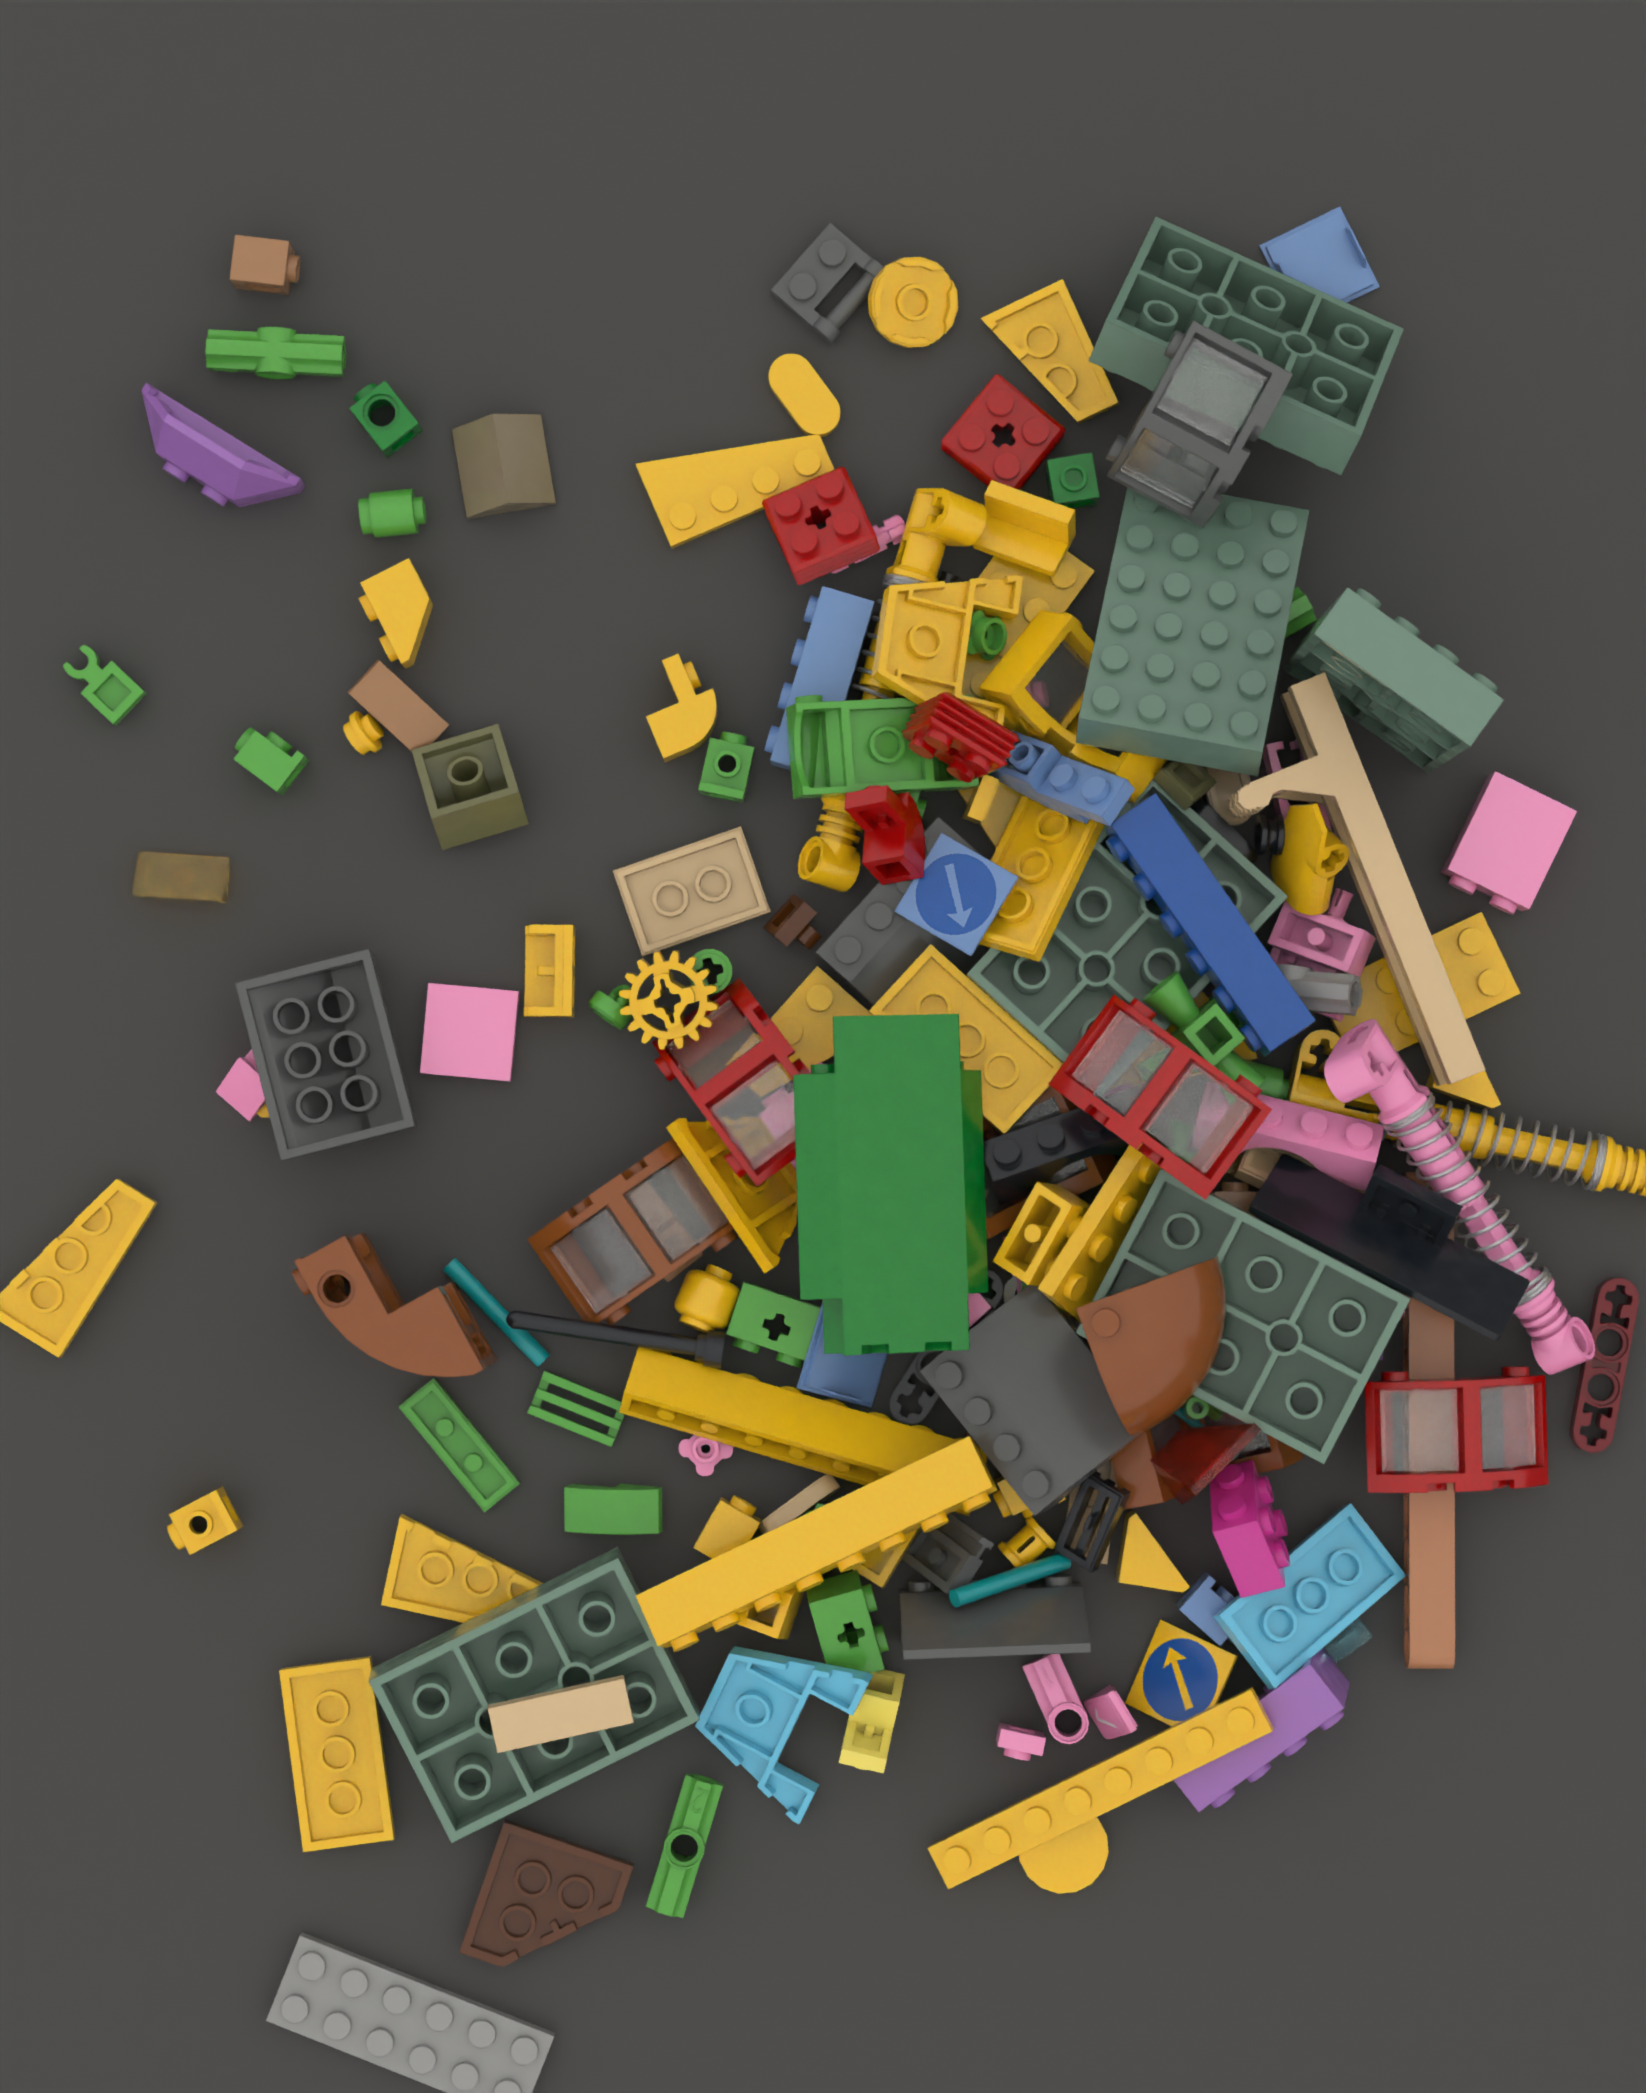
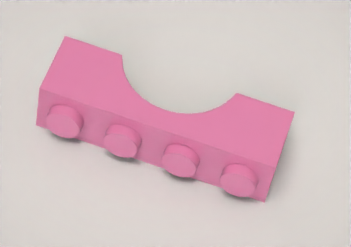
M1206 1081L1190 1147L1199 1149L1230 1107L1219 1085L1215 1082ZM1262 1094L1258 1096V1099L1272 1110L1240 1153L1260 1147L1289 1151L1308 1160L1318 1171L1351 1188L1366 1191L1375 1169L1384 1126Z

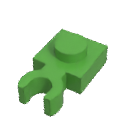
M82 645L79 649L88 657L87 667L83 670H76L68 662L63 667L67 674L74 679L89 683L80 694L113 725L117 726L147 693L112 660L102 669L97 653L90 647Z

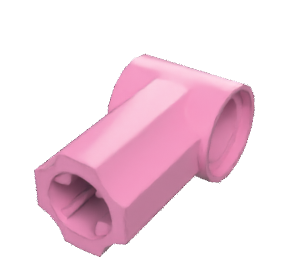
M1045 1654L1023 1665V1671L1053 1738L1065 1744L1077 1743L1084 1738L1089 1726L1087 1711L1081 1703L1060 1654ZM1062 1710H1074L1081 1717V1725L1074 1733H1063L1056 1727L1055 1718Z

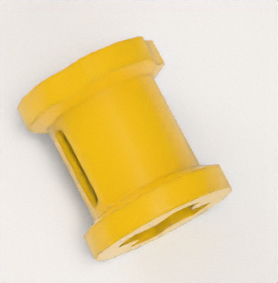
M1032 1516L1025 1519L1026 1525L1007 1543L1001 1541L997 1545L1015 1567L1033 1562L1047 1548L1052 1550L1055 1548L1056 1542ZM1033 1538H1035L1034 1541H1033L1032 1543H1030V1544L1020 1553V1550L1023 1549Z

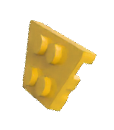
M721 1117L750 1158L775 1141V1138L760 1117H741L738 1120ZM678 1118L668 1125L666 1129L764 1274L777 1266L781 1259L778 1256L785 1240L792 1235L797 1224L796 1170L791 1162L759 1186H756L748 1174L739 1179L727 1163L724 1156L731 1151L708 1120L705 1122H687V1118Z

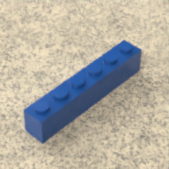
M1153 794L1113 821L1106 831L1110 837L1106 840L1108 848L1120 863L1126 860L1136 874L1132 878L1133 883L1143 898L1147 901L1153 898L1163 913L1159 915V919L1168 934L1174 939L1180 936L1189 951L1185 953V956L1194 971L1199 976L1206 974L1216 989L1212 991V995L1219 1007L1226 1014L1234 1013L1243 1026L1238 1030L1245 1037L1243 1041L1252 1052L1259 1049L1262 1055L1266 1057L1316 1021L1157 794Z

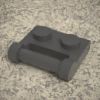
M829 223L771 289V294L829 344H833L841 334L839 331L841 326L868 297L872 281L882 270L883 266L868 256L832 223ZM856 266L864 273L826 317L817 313L816 310Z

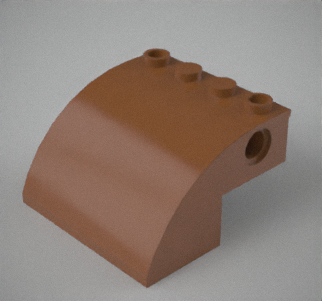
M365 1232L354 1237L345 1235L309 1256L300 1257L294 1261L297 1269L292 1271V1275L305 1296L312 1294L325 1316L348 1341L376 1360L399 1370L423 1376L438 1377L475 1375L498 1361L454 1282L445 1286H438L405 1305ZM344 1278L350 1283V1294L344 1289Z

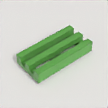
M546 1370L542 1375L540 1384L527 1412L530 1415L610 1447L613 1446L625 1414L619 1413L621 1400ZM551 1383L617 1410L614 1418L548 1392L549 1384ZM542 1401H547L609 1426V1431L607 1434L541 1408Z

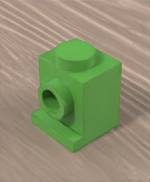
M249 727L235 745L238 754L234 760L282 796L310 761L298 750L292 757L289 756L288 753L293 747L272 731L265 738L252 727Z
M721 732L720 739L710 738L698 789L699 794L744 803L755 753V747L746 745L748 737L730 732ZM726 756H730L736 761L735 769L729 773L723 772L719 768V761Z

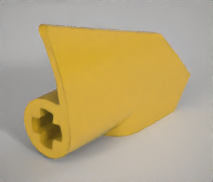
M1317 803L1292 805L1289 807L1284 821L1285 837L1283 851L1281 855L1273 854L1270 864L1271 874L1275 885L1288 896L1286 901L1294 910L1305 915H1319L1326 912L1329 908L1335 875L1346 865L1350 856L1349 848L1325 825Z

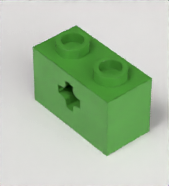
M744 1281L726 1334L735 1337L732 1344L735 1347L758 1354L760 1346L778 1352L775 1360L801 1368L806 1358L821 1306ZM776 1314H782L785 1316L784 1324L791 1327L789 1334L780 1333L777 1339L771 1338L769 1336L770 1329L763 1326L764 1320H773Z
M858 1570L823 1579L824 1582L806 1590L809 1607L826 1664L868 1673L884 1670L881 1653L889 1651L882 1624L873 1626L870 1612L878 1610L871 1584L862 1586ZM852 1622L854 1627L846 1629L844 1624Z

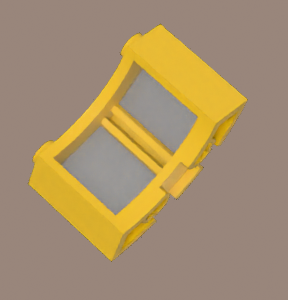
M1041 609L978 688L987 701L1006 705L1004 720L1013 730L1020 724L1025 732L1037 740L1053 745L1062 756L1127 779L1135 788L1128 801L1135 803L1167 760L1076 743L1078 718L1094 642L1084 632L1081 622L1073 615L1066 612L1057 613Z

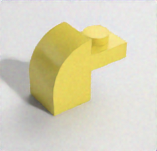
M885 1669L870 1673L873 1677L853 1716L849 1714L839 1759L841 1764L883 1774L905 1674Z

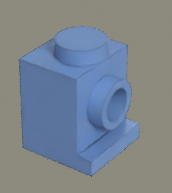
M1205 1571L1175 1605L1219 1646L1226 1639L1233 1643L1213 1616L1235 1597L1222 1585L1214 1591L1211 1587L1216 1581Z

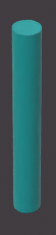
M456 1258L443 1269L454 1283L537 1368L550 1356L528 1331L513 1329L508 1326L506 1317L509 1312Z
M1057 1553L952 1589L949 1592V1599L951 1604L957 1608L1067 1570L1071 1567V1560Z

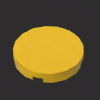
M923 257L899 258L885 265L873 279L868 294L869 316L875 329L887 341L905 348L926 347L940 339L953 326L958 311V293L953 280H950L949 275L944 271L945 269L937 262Z
M1096 1817L1020 1854L1019 1861L1027 1876L1042 1889L1058 1894L1077 1892L1091 1885L1104 1870L1109 1853L1107 1834L1099 1818Z

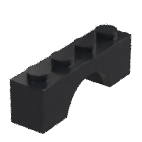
M1147 1084L1108 1097L1102 1101L1124 1116ZM1077 1108L984 1141V1165L998 1203L1003 1205L1029 1196L1036 1182L1047 1183L1058 1171L1076 1161L1102 1154L1122 1156L1129 1144L1088 1113ZM1162 1109L1145 1133L1164 1147L1172 1145L1168 1120Z

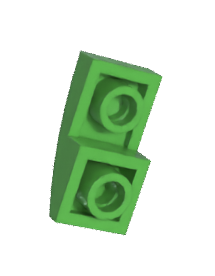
M572 1483L564 1487L565 1532L608 1535L659 1534L663 1532L662 1487L623 1483L615 1487Z

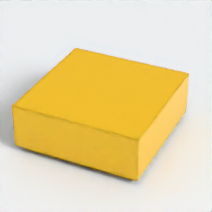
M989 775L978 778L979 786L974 787L962 819L974 824L985 821L1000 784L998 782L999 779Z

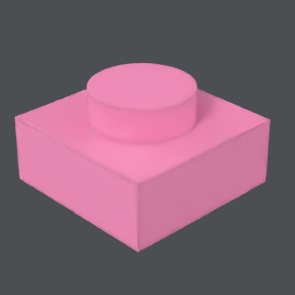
M999 1722L995 1741L997 1747L1005 1748V1756L1030 1761L1031 1754L1043 1755L1046 1737L1044 1732Z

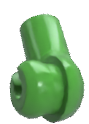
M1195 1396L1189 1398L1183 1406V1414L1190 1421L1200 1420L1206 1415L1210 1419L1217 1421L1221 1419L1224 1412Z

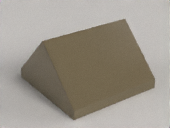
M490 414L452 429L467 519L556 504L541 414Z

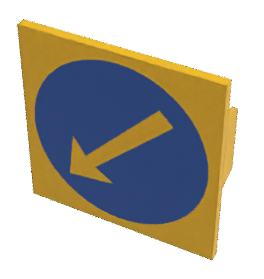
M1160 1619L1125 1704L1170 1726H1174L1218 1704L1238 1656Z

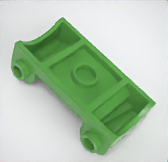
M807 695L795 697V704L786 707L793 799L838 797L849 792L864 790L866 787L873 785H888L893 792L968 790L979 786V780L977 778L970 783L958 780L948 773V764L935 756L933 759L921 757L908 747L910 741L903 737L901 731L907 729L906 723L911 721L910 715L915 713L914 708L918 705L907 698L823 702L822 695Z

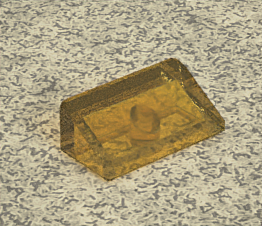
M139 852L132 895L144 898L227 903L230 858Z

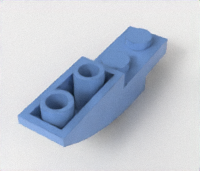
M1010 730L1018 735L1019 741L1014 743L1015 749L1010 751L1011 757L1005 759L1007 765L987 775L999 779V782L1020 794L1084 824H1087L1089 819L1109 827L1111 826L1135 790L1127 779L1062 756L1053 745Z

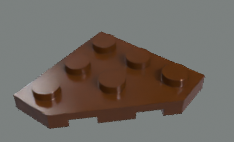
M505 1819L459 1953L504 1967L542 1946L545 1947L577 1931L582 1926L618 1911L634 1863Z

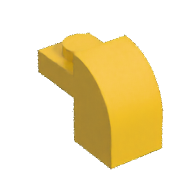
M679 654L662 660L679 703L646 716L665 763L700 747L711 735L717 720L718 710L713 688L696 695L694 689L701 687L697 673L691 661L685 664L682 663Z

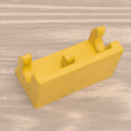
M535 924L525 926L524 1017L574 1018L576 927L574 925Z

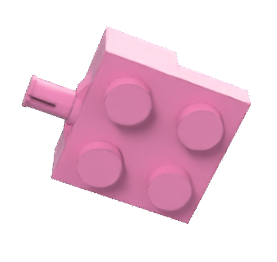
M1335 888L1327 912L1319 915L1302 914L1294 910L1287 901H1284L1267 943L1273 946L1270 956L1276 964L1308 967L1313 969L1314 972L1349 973L1360 977L1376 938L1366 930L1350 925L1343 920L1354 895L1345 890ZM1318 1013L1339 1022L1344 1017V1015Z

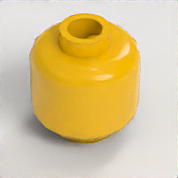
M711 1264L707 1265L705 1271L698 1269L688 1271L674 1303L676 1311L681 1314L679 1322L706 1334L708 1330L714 1331L715 1329L723 1330L727 1328L740 1294L739 1288L730 1282L733 1274Z

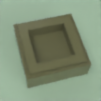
M1170 761L1153 778L1185 811L1204 796L1216 783L1215 779L1202 766L1177 761Z

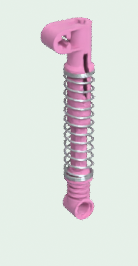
M1367 1020L1349 1030L1339 1039L1324 1065V1076L1333 1095L1341 1102L1348 1103L1369 1093L1380 1109L1378 1118L1387 1134L1392 1137H1398L1397 1149L1408 1152L1406 1163L1411 1166H1417L1416 1177L1419 1180L1427 1181L1426 1188L1429 1189L1430 1185L1435 1193L1463 1206L1454 1227V1235L1458 1238H1465L1463 1246L1470 1249L1467 1246V1242L1470 1238H1473L1478 1248L1470 1250L1478 1254L1482 1252L1486 1258L1529 1280L1530 1283L1513 1314L1520 1319V1323L1526 1328L1528 1335L1532 1337V1351L1542 1370L1549 1375H1553L1591 1360L1595 1355V1344L1589 1328L1583 1320L1578 1317H1571L1568 1314L1567 1309L1562 1305L1559 1297L1556 1296L1554 1291L1555 1281L1547 1267L1539 1266L1531 1269L1530 1266L1536 1261L1538 1253L1528 1252L1522 1255L1521 1251L1527 1246L1529 1239L1522 1237L1512 1240L1511 1237L1518 1231L1519 1224L1502 1225V1222L1508 1217L1510 1210L1500 1209L1494 1212L1492 1208L1499 1202L1500 1196L1497 1194L1487 1197L1483 1196L1489 1188L1491 1181H1482L1478 1174L1481 1167L1477 1165L1472 1166L1469 1162L1472 1153L1461 1150L1459 1145L1462 1138L1452 1136L1450 1133L1452 1123H1444L1440 1118L1443 1109L1433 1107L1435 1101L1433 1093L1426 1086L1417 1083L1377 1020ZM1491 1199H1495L1490 1205L1487 1202ZM1505 1213L1500 1219L1497 1217V1215ZM1461 1223L1469 1231L1468 1234L1461 1235L1458 1233V1227ZM1515 1227V1228L1508 1234V1232H1507L1506 1230L1509 1229V1228ZM1524 1241L1519 1248L1516 1246L1517 1243ZM1529 1256H1534V1257L1527 1263V1261L1525 1260V1258H1527V1257H1529Z

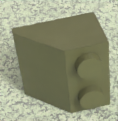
M499 724L411 750L442 850L529 824Z

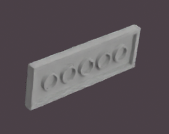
M303 1932L298 1938L266 2019L267 2022L446 2093H532L555 2036V2032Z

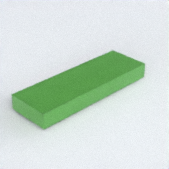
M435 1377L399 1406L400 1410L484 1513L521 1483Z

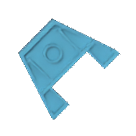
M734 1646L723 1665L699 1716L700 1720L697 1721L695 1727L736 1767L741 1764L759 1782L757 1787L768 1798L773 1795L787 1809L786 1815L793 1822L800 1824L820 1784L778 1762L810 1694L853 1716L873 1675L865 1671Z

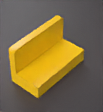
M991 480L984 494L987 512L986 524L981 536L972 545L973 548L1040 573L1054 576L1076 535L1075 509Z

